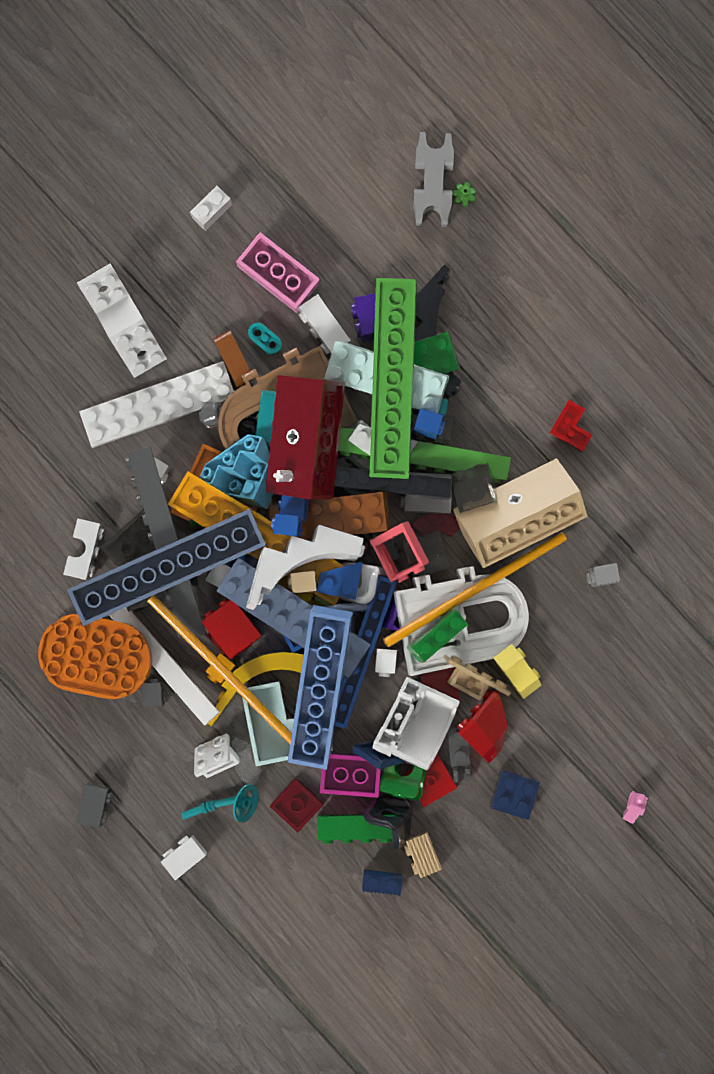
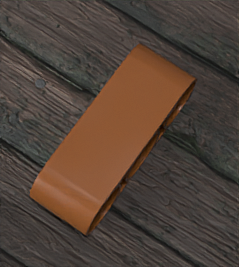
M229 330L214 337L213 340L236 386L239 387L245 384L241 375L250 372V369Z

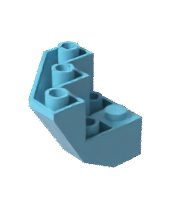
M246 435L206 463L200 478L239 502L267 509L273 493L266 492L270 453L265 439L260 436Z

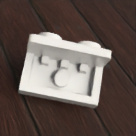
M227 733L194 749V775L196 777L204 775L206 778H209L240 763L239 756L230 747V738Z

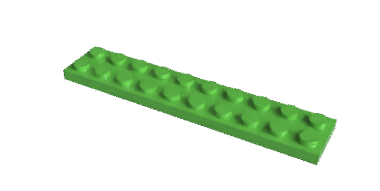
M376 278L369 477L409 479L417 279Z

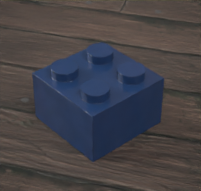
M500 769L489 806L491 809L529 820L540 782Z

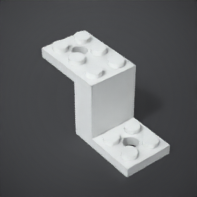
M111 264L77 282L99 318L109 339L134 378L167 359ZM102 286H108L106 291L99 292ZM140 351H146L144 355L137 356Z

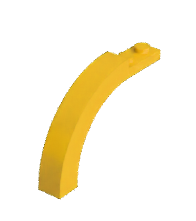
M280 652L263 655L243 664L233 674L245 684L258 674L271 670H291L301 673L304 654ZM226 680L221 685L227 689L226 693L222 691L216 699L219 702L216 708L220 713L208 723L210 726L214 725L237 692Z

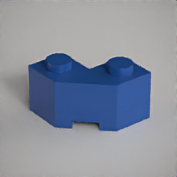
M282 495V499H279L278 502L280 514H275V518L272 519L271 528L274 530L273 534L301 537V526L307 519L309 499Z

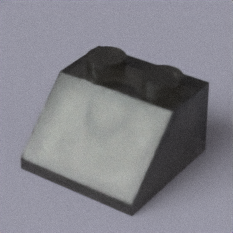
M488 463L477 464L472 468L458 470L451 474L452 487L460 513L497 502L496 482Z

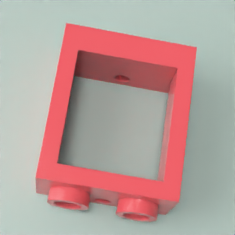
M408 521L370 540L390 582L397 580L400 583L409 578V573L414 572V574L425 570L424 565L429 563ZM404 533L419 563L399 573L384 543Z

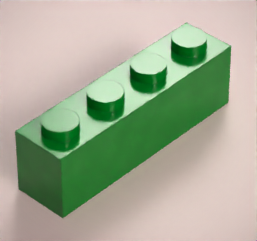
M382 813L383 816L395 817V813ZM364 814L317 816L318 841L322 840V844H332L334 840H341V843H353V840L360 839L361 843H371L372 839H380V842H392V830L367 823L364 819Z

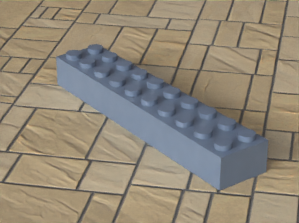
M248 509L69 588L67 591L83 626L259 549L265 546L266 542L251 509Z

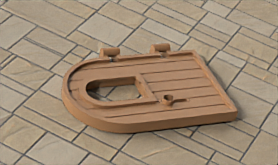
M320 346L301 356L296 347L283 353L282 356L286 364L261 377L258 376L255 369L241 375L245 385L236 389L227 397L218 417L219 436L225 449H228L241 439L237 432L238 424L243 418L259 410L261 391L276 392L278 375L327 380L324 377L329 363ZM296 357L298 363L292 366L290 359ZM255 378L258 384L251 387L249 380ZM345 394L341 418L342 428L358 422Z

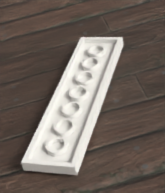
M222 361L79 412L91 447L95 448L200 411L205 404L212 402L223 403L234 390L225 364Z

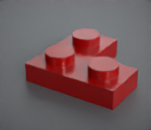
M568 400L549 434L583 452L592 437V434L576 426L585 409Z

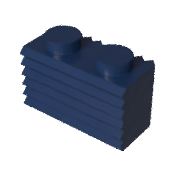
M363 870L362 891L367 893L370 891L375 894L382 892V894L400 896L403 876L401 873Z

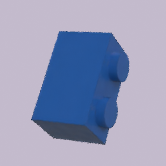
M420 409L413 433L436 439L437 434L441 435L445 421H442L443 415Z

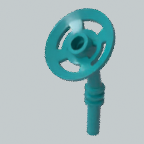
M247 784L240 789L237 796L218 800L210 799V802H202L200 806L182 812V819L185 820L201 813L206 814L207 811H214L217 807L233 805L235 820L244 823L253 816L257 808L258 790L256 786ZM248 790H250V791H251V794H252V797H250V798H249V795L247 794V791H248Z

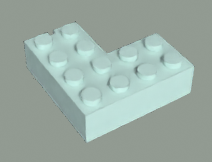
M280 681L248 687L292 732L294 718L287 719ZM243 698L255 765L261 766L288 760L290 744Z

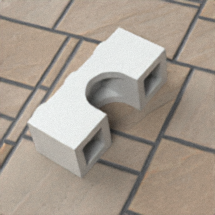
M77 518L73 537L81 539L85 543L86 550L80 557L68 556L63 575L89 580L90 577H93L95 572V566H93L94 559L98 558L100 552L98 543L99 540L103 539L105 529H102V524Z

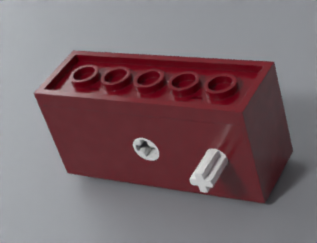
M278 375L266 492L310 500L333 499L345 382Z

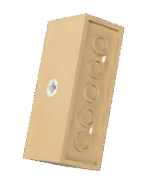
M554 459L453 509L462 535L483 568L588 517L579 488L558 459Z

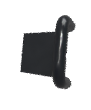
M382 795L375 798L364 812V819L369 824L392 830L393 847L399 850L410 835L412 806L407 799ZM391 811L399 816H383L382 812Z

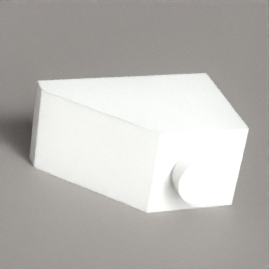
M376 650L375 672H379V676L390 677V673H395L397 650Z

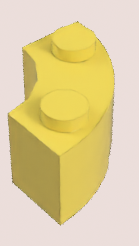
M511 644L496 655L494 660L508 677L516 691L525 699L541 686L539 681L541 676L535 668L531 670L524 660L526 657L524 652L519 647L516 649Z

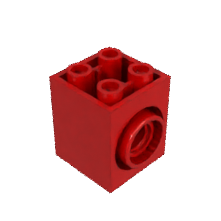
M226 598L219 604L220 608L218 610H211L203 616L205 620L202 623L209 631L208 637L223 655L226 654L229 659H234L263 635L243 608Z

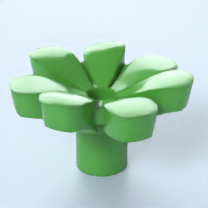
M465 182L464 186L460 183L455 186L457 190L452 191V196L457 197L454 200L455 204L462 202V206L467 207L468 201L471 203L475 202V196L473 195L476 194L475 188H470L469 182Z

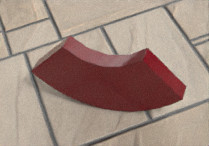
M427 514L411 524L424 538L436 532L445 533L452 537L460 529L456 517L450 514Z

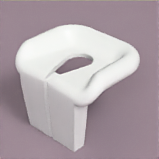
M355 562L342 563L344 566L355 564ZM363 564L361 570L362 585L357 590L356 600L340 597V599L360 604L370 602L375 595L378 575L387 576L385 570L377 566Z

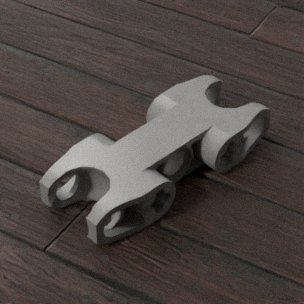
M420 132L415 154V169H424L423 189H414L413 209L416 226H421L423 214L430 210L438 212L442 227H447L448 217L452 206V190H443L444 170L453 171L454 149L451 133H446L444 145L441 148L433 149L427 145L425 132Z

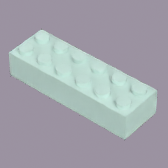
M335 341L324 379L345 382V386L372 394L374 351L343 341ZM414 365L412 407L438 413L449 376Z

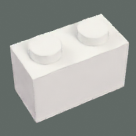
M216 186L190 211V214L206 231L232 206L231 199Z
M194 835L190 838L185 836L178 842L180 845L175 850L170 848L162 855L164 859L161 863L174 880L178 879L207 855V852Z

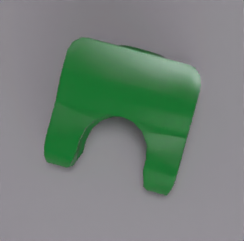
M399 764L384 768L379 785L382 792L401 799L414 801L421 799L427 770L415 765L410 775L402 777L398 772Z

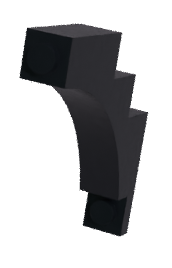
M446 265L416 295V320L421 324L415 330V342L437 335V314L445 293L440 284L444 285L450 278V269ZM451 371L445 373V375L449 376L444 392L447 398L450 395L454 397L461 389L459 386L461 380Z

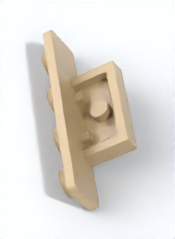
M446 654L443 658L449 664L456 667L447 681L455 688L478 700H481L489 686L507 696L511 694L506 689L507 685L502 681L497 680L495 682L491 680L493 677L485 672L478 673L476 667L469 663L467 665L462 664V660L454 655L451 657Z

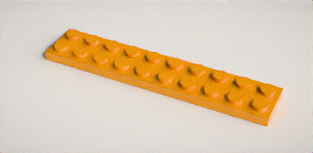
M187 471L168 503L169 506L205 528L250 509ZM251 509L266 545L248 554L259 560L260 553L264 547L279 552L284 550L291 536L273 534L274 530L271 528L272 521ZM334 559L315 560L296 567L285 576L291 577L293 572L316 570L318 588L321 572L340 568L344 565ZM311 591L332 605H336L340 598Z

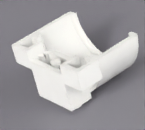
M406 677L398 697L373 743V749L388 756L393 754L424 770H428L445 739L457 711L459 701ZM415 700H418L417 705H416L415 710H414V705H413L412 703H413Z

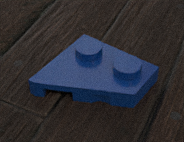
M363 562L321 572L317 592L356 600Z

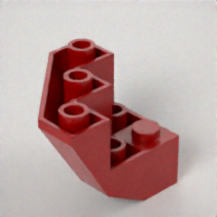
M495 688L492 691L488 689L482 696V704L479 705L477 703L470 710V719L467 720L465 718L457 726L459 728L457 733L488 763L502 750L508 728L499 691Z

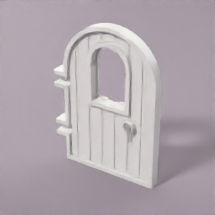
M474 566L457 569L456 573L459 579L431 584L430 575L412 578L415 588L393 592L400 629L491 574L475 576ZM464 575H469L471 582L465 583ZM503 578L451 609H456L465 620L466 615L464 614L463 607L497 600L507 606L509 618L506 624L500 628L468 634V626H466L449 641L453 642L456 639V646L442 647L424 663L418 662L407 649V646L420 635L430 631L437 624L436 621L443 615L403 638L402 642L408 675L413 676L454 667L443 658L445 654L449 657L452 655L462 660V664L466 665L467 663L471 664L494 659L496 655L511 644L516 648L526 633L529 620L527 603L518 587L508 579ZM425 583L427 590L421 591L420 584Z

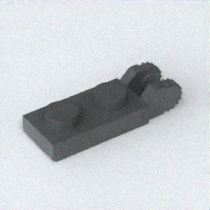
M458 727L449 728L447 733L454 782H459L458 766H464L466 781H471L468 742L457 733Z

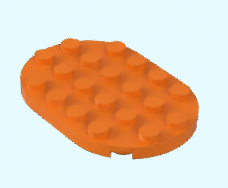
M78 614L63 616L50 625L44 632L38 649L40 667L53 685L62 690L105 699H120L135 693L147 680L152 665L150 646L138 629L127 623L103 618L83 626Z

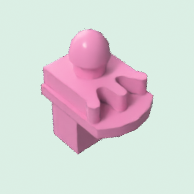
M632 791L629 794L627 808L622 819L633 824L639 815L643 816L648 798L644 794Z

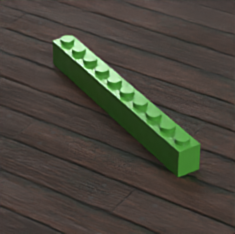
M340 427L339 455L351 457V453L359 454L358 458L370 460V455L348 441L354 430ZM418 441L410 452V464H415L417 469L426 470L427 467H433L434 472L445 473V470L453 471L452 475L464 477V473L472 474L471 478L482 480L484 476L489 477L491 482L501 483V480H507L511 457Z

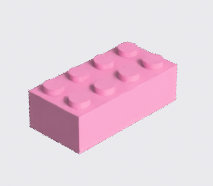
M261 232L236 261L238 268L295 313L299 311V307L306 303L320 285V279Z

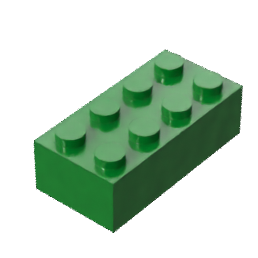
M450 332L416 341L414 345V365L442 374L461 369Z

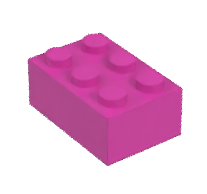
M331 753L327 770L322 769L320 793L379 797L381 769H378L359 755Z

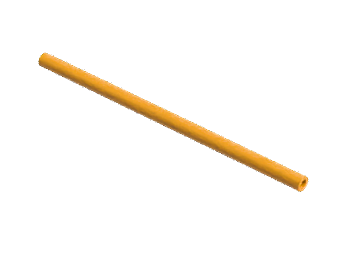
M563 532L559 533L383 639L387 647L392 646L567 540Z
M153 595L147 602L290 744L292 732Z

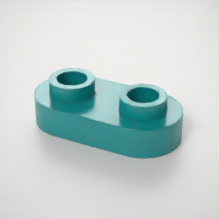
M254 323L249 327V338L269 355H275L280 352L282 348L280 338L262 323ZM256 331L262 332L261 335L258 337L254 334ZM275 343L276 347L271 349L269 344Z

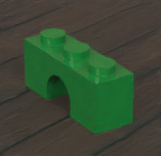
M456 609L448 611L436 621L437 624L430 631L420 635L407 646V649L418 662H426L468 625Z

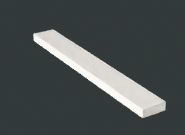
M129 607L109 615L113 621L132 625L144 635L151 649L152 666L204 725H207L220 713Z

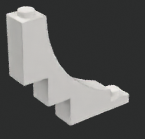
M318 525L314 531L312 542L291 536L287 542L285 553L264 547L259 556L246 608L254 610L257 604H261L263 593L269 595L281 578L305 563L322 559H341L355 562L358 557L363 555L365 546L362 543L364 538Z

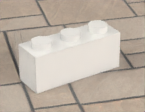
M318 294L299 307L301 312L298 314L304 324L308 322L311 327L309 329L315 339H320L322 342L320 346L326 354H332L335 341L351 344V340Z

